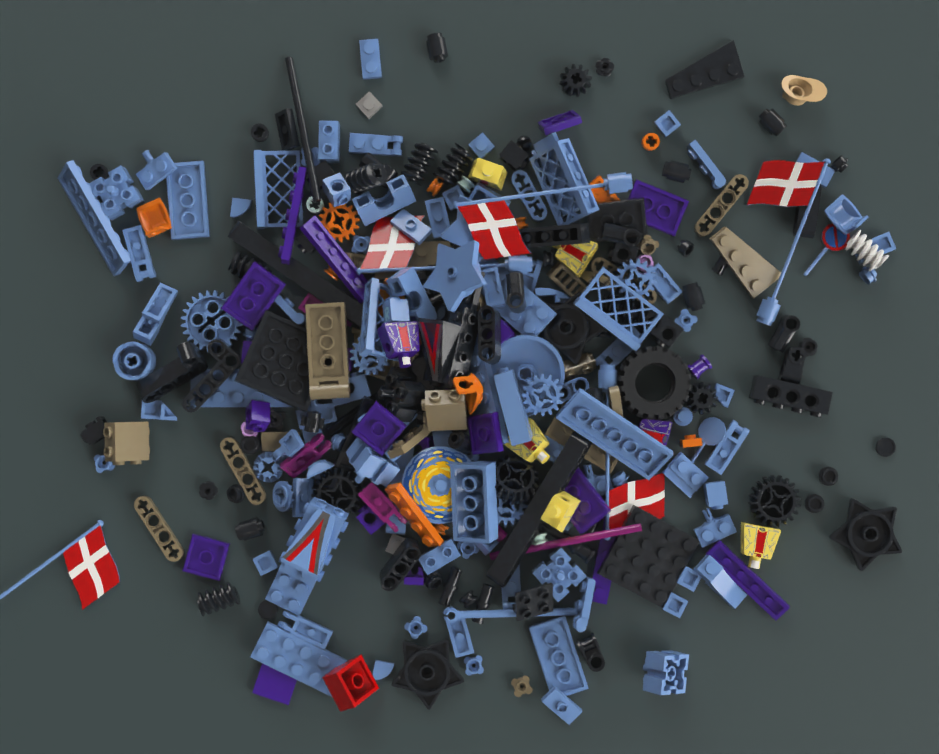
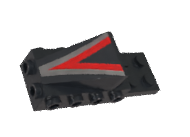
M481 271V274H482V276H483V278H484L485 272H482V271ZM482 287L475 289L472 294L463 298L455 312L448 311L446 305L440 304L436 320L418 318V327L426 363L423 380L430 381L431 386L441 388L442 385L443 388L454 389V377H457V375L458 377L468 376L478 334L477 307ZM459 382V386L465 388L466 382Z

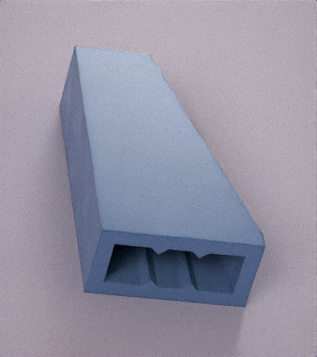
M508 366L497 369V373L493 377L511 445L515 446L529 442L533 437V433L514 369H508Z

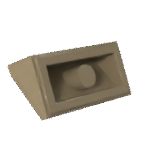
M261 432L262 451L277 450L281 446L279 440L288 432Z

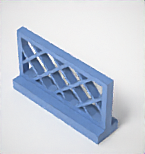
M569 138L558 140L552 146L529 158L543 191L555 190L557 180L563 183L562 188L589 185ZM553 150L557 155V161L551 159ZM537 159L545 160L543 168L539 166ZM550 163L556 165L554 174L548 171ZM560 168L563 169L565 174L564 179L558 176ZM547 176L553 178L551 186L547 185ZM591 189L572 191V197L567 195L566 192L555 193L560 196L559 204L555 203L553 199L554 194L545 195L558 226L570 225L600 210ZM565 199L571 201L569 209L563 207ZM575 203L578 204L581 214L574 212ZM562 211L568 214L566 222H563L561 218Z
M254 150L257 229L287 227L288 220H285L286 214L283 216L276 207L284 201L291 208V204L285 198L291 190L294 191L295 184L291 187L284 179L290 172L294 174L295 171L293 169L295 167L298 172L300 150ZM288 155H296V163L292 168L283 161ZM265 156H274L278 160L273 168L266 164ZM280 163L289 170L282 178L274 171ZM271 173L279 179L274 187H271L266 181V178ZM281 182L290 189L283 197L275 190ZM272 191L280 198L274 207L267 201V197ZM302 202L299 212V223H297V227H301L303 225ZM274 210L281 219L277 223H268V216Z
M603 266L581 295L573 302L635 351L639 349L642 341L664 314ZM603 273L610 277V285L599 286V278ZM622 286L625 288L626 297L615 298L614 287ZM611 288L612 299L601 300L600 289ZM590 290H597L598 301L590 302L585 296ZM638 298L641 308L630 310L629 299ZM626 300L627 310L616 312L615 301ZM612 301L614 312H603L602 303ZM653 310L657 315L652 321H645L644 311ZM641 311L642 322L632 323L630 313ZM628 313L629 324L620 325L617 320V314ZM643 325V333L639 338L633 335L632 326Z
M371 278L365 284L359 356L367 357L371 355L388 359L384 351L375 350V343L380 341L376 328L379 323L384 324V318L378 312V307L383 305L389 298L394 297L389 285L379 283V279ZM380 289L386 290L390 297L384 300L379 294ZM406 296V299H408V308H409V307H410V301H409V298ZM398 358L389 360L398 361Z

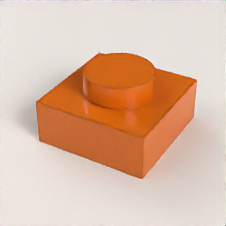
M696 434L684 435L685 439L680 440V447L682 448L702 446V438H696Z

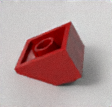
M362 654L339 665L322 677L340 712L355 708L379 689Z

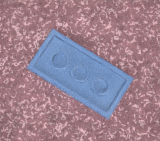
M204 161L174 163L177 169L166 177L168 209L172 229H170L171 240L210 237Z
M558 616L528 626L548 689L550 690L556 686L566 696L589 689L566 617Z

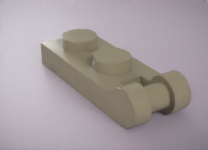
M427 423L420 425L419 428L414 427L410 429L409 433L402 436L403 440L401 439L393 443V448L387 452L390 459L405 454L428 436L431 431H428Z

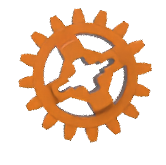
M329 203V209L323 207L325 214H319V217L323 219L320 222L335 241L337 238H339L340 243H343V238L349 241L350 234L356 235L354 229L360 228L356 225V223L360 222V218H355L358 212H352L353 205L347 207V203L335 208ZM342 209L347 211L348 213L342 214L339 213L337 210ZM331 213V214H332L331 220H330L329 222H327V218H328L329 214ZM335 215H337L338 218L343 220V229L338 224H335L337 222V218ZM352 220V225L350 229L347 230L348 222ZM331 230H339L342 234H335Z

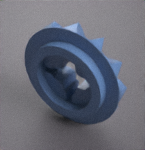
M264 452L255 459L253 471L261 481L274 482L283 474L284 470L280 468V463L283 460L281 457L276 460L273 452ZM264 462L267 464L275 462L271 467L273 473L269 470L262 472L265 468Z
M288 481L277 482L272 492L273 503L277 510L281 512L289 511V508L293 507L292 502L295 501L293 498L295 492L292 491V485H289Z

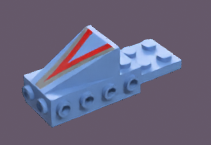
M316 497L310 503L306 502L302 510L304 516L302 520L298 519L294 529L297 531L287 541L286 546L289 548L286 552L283 551L278 562L281 565L265 600L300 616L316 581L320 582L325 573L323 567L324 565H329L333 557L330 553L332 549L336 550L341 540L338 536L340 532L344 533L349 523L346 521L349 513Z

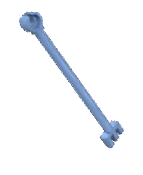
M574 601V608H553L552 612L538 616L574 615L575 617L578 614V611H576L577 601ZM447 607L443 611V614L446 615L450 612L455 614L452 619H449L448 616H443L448 623H454L462 618L516 617V612L513 609L460 611L454 607Z

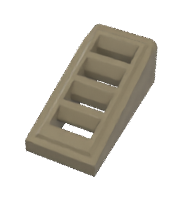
M560 261L546 274L570 297L578 292H583L587 287ZM562 269L563 271L557 277H555V275ZM568 274L569 276L561 283L562 278ZM574 279L575 281L567 289L566 286ZM579 284L580 287H579L578 290L573 294V293H572V290Z

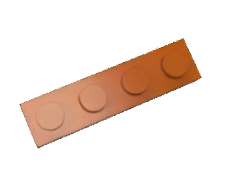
M401 483L389 484L384 489L389 495V499L399 508L400 513L408 520L411 528L418 533L422 542L427 547L440 546L444 542L443 538Z

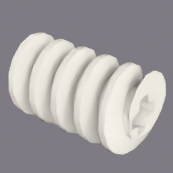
M858 230L847 242L845 250L847 251L852 248V256L858 253L857 261L865 259L863 266L870 264L868 269L870 272L873 269L879 268L888 259L889 255L883 256L884 250L877 251L878 245L871 246L873 240L865 241L867 235L859 236L861 230Z

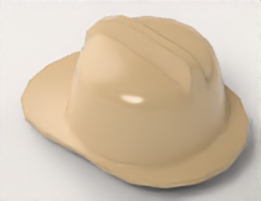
M789 75L783 78L781 83L784 90L782 98L792 105H803L806 101L818 102L827 95L826 86L816 79Z

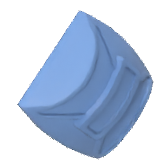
M843 194L824 210L832 224L844 235L858 228L869 218L868 215L862 217L854 204Z
M326 459L318 460L308 467L306 478L309 479L314 476L315 479L321 480L320 474L324 471L326 473L327 469H330L332 474H334L332 467L335 465ZM337 478L332 479L330 485H324L323 487H335L338 481Z

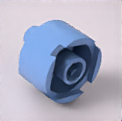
M127 342L120 345L115 350L112 358L116 373L127 380H141L153 373L156 366V355L153 350L146 344L139 342ZM132 358H136L137 364H134Z

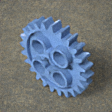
M208 290L206 291V296L199 293V299L192 297L194 303L187 302L186 304L190 308L182 310L187 314L181 317V319L186 320V323L182 324L181 327L187 328L183 334H189L190 336L187 338V341L194 340L193 344L195 346L200 344L199 349L202 351L206 347L208 352V345L212 341L208 340L206 335L209 330L215 332L213 339H222L229 346H233L232 339L238 341V338L235 336L236 333L242 334L238 327L244 325L231 315L225 313L218 317L223 311L221 307L228 299V297L225 299L224 292L220 296H218V291L214 290L213 295ZM213 303L218 305V310L215 313L210 311V305ZM198 315L203 317V322L200 325L195 323V317ZM210 317L214 319L217 318L214 321L215 325H208L211 322ZM224 318H229L230 325L227 328H223L221 324ZM208 325L201 333H199V330L201 328ZM219 342L212 344L215 352H219V347L223 348Z

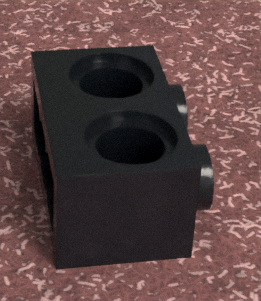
M649 310L645 314V321L649 318H655L657 313ZM663 314L656 327L649 332L647 337L651 335L656 339L655 343L658 346L670 348L684 329ZM637 325L640 327L639 331L643 333V325ZM665 329L670 330L672 333V337L669 340L664 339L662 336Z

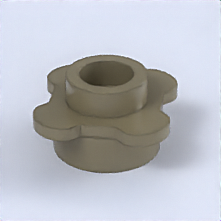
M645 235L636 247L644 255H651L659 247V242L654 241L650 235Z
M524 675L523 677L512 679L511 685L514 686V695L516 697L532 693L533 689L529 685L530 679L528 676Z

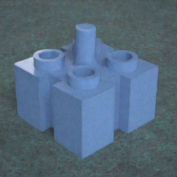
M121 165L108 172L109 178L99 177L89 183L94 197L103 201L100 203L102 211L112 221L125 214L124 208L134 209L145 202L138 188L130 185L134 181L127 169Z
M358 437L346 451L349 463L355 468L354 472L357 476L354 480L358 484L367 477L374 484H381L387 487L400 470L396 461H391L385 453L383 456L379 455Z
M557 547L548 555L551 559L548 563L545 564L544 561H541L531 570L532 574L542 585L545 582L553 584V597L557 602L569 593L567 587L571 584L576 587L587 577L576 563L571 566L569 563L571 557L562 547Z
M662 650L661 652L646 651L643 670L647 671V674L643 677V691L658 695L685 693L687 678L684 677V670H688L689 654L673 650Z

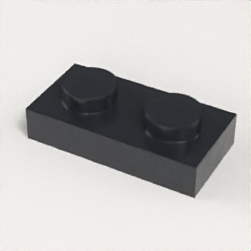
M284 109L276 113L275 118L282 151H289L299 147V137L297 135L293 110Z

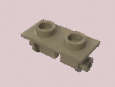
M592 353L582 354L577 365L573 364L570 359L563 361L565 368L564 380H572L579 374H588L596 369V360Z

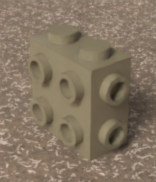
M456 389L425 391V399H421L422 411H426L423 412L424 424L427 423L428 431L467 429L465 394H457Z
M149 422L104 423L105 448L103 453L105 462H113V465H125V461H130V464H142L141 460H149Z

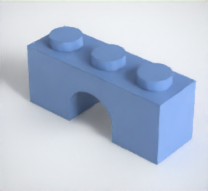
M404 174L386 182L388 192L382 198H374L367 191L352 199L364 226L416 202Z
M414 267L401 269L386 280L394 297L406 295L409 298L410 322L418 321V318L437 319L435 308Z

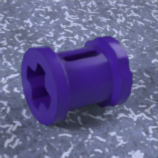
M703 354L692 365H687L688 370L696 379H699V375L707 369L713 368Z

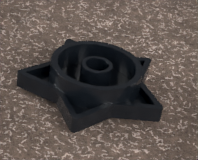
M578 292L561 305L546 304L557 315L542 330L539 336L550 342L576 365L580 362L586 342L606 330L573 303L582 292ZM568 324L571 325V329L569 332L565 330V327Z
M851 498L846 522L829 536L831 540L850 549L860 571H863L879 555L903 552L893 531L897 507L872 510ZM869 530V535L865 536V532Z
M445 638L427 647L410 641H403L404 666L391 685L414 691L426 708L430 710L443 689L464 682V678L449 662V638ZM424 668H431V672L425 673Z

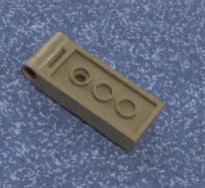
M346 303L305 304L310 399L350 398ZM327 359L332 360V364L329 366L326 365Z

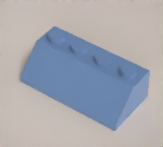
M556 132L533 144L532 157L559 140ZM553 150L551 159L557 161V155ZM537 159L540 167L543 168L545 160ZM550 163L548 171L554 174L556 165ZM560 168L558 176L564 179L565 174L563 169ZM547 176L546 181L551 186L553 178ZM557 180L555 189H562L563 183ZM572 191L566 192L567 195L572 197ZM554 194V200L557 204H559L560 196ZM565 199L563 207L569 209L571 201ZM575 203L574 212H577L580 209L578 204ZM563 211L561 212L562 218H563L564 216L568 215L567 213H565V212H563Z
M471 461L450 464L453 541L493 542L498 539L495 461Z

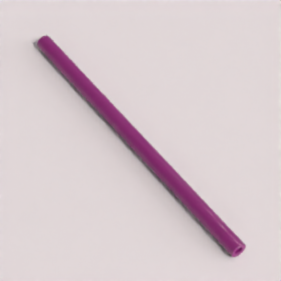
M639 523L547 541L540 545L532 544L526 553L642 531V526ZM500 551L491 552V560H495Z

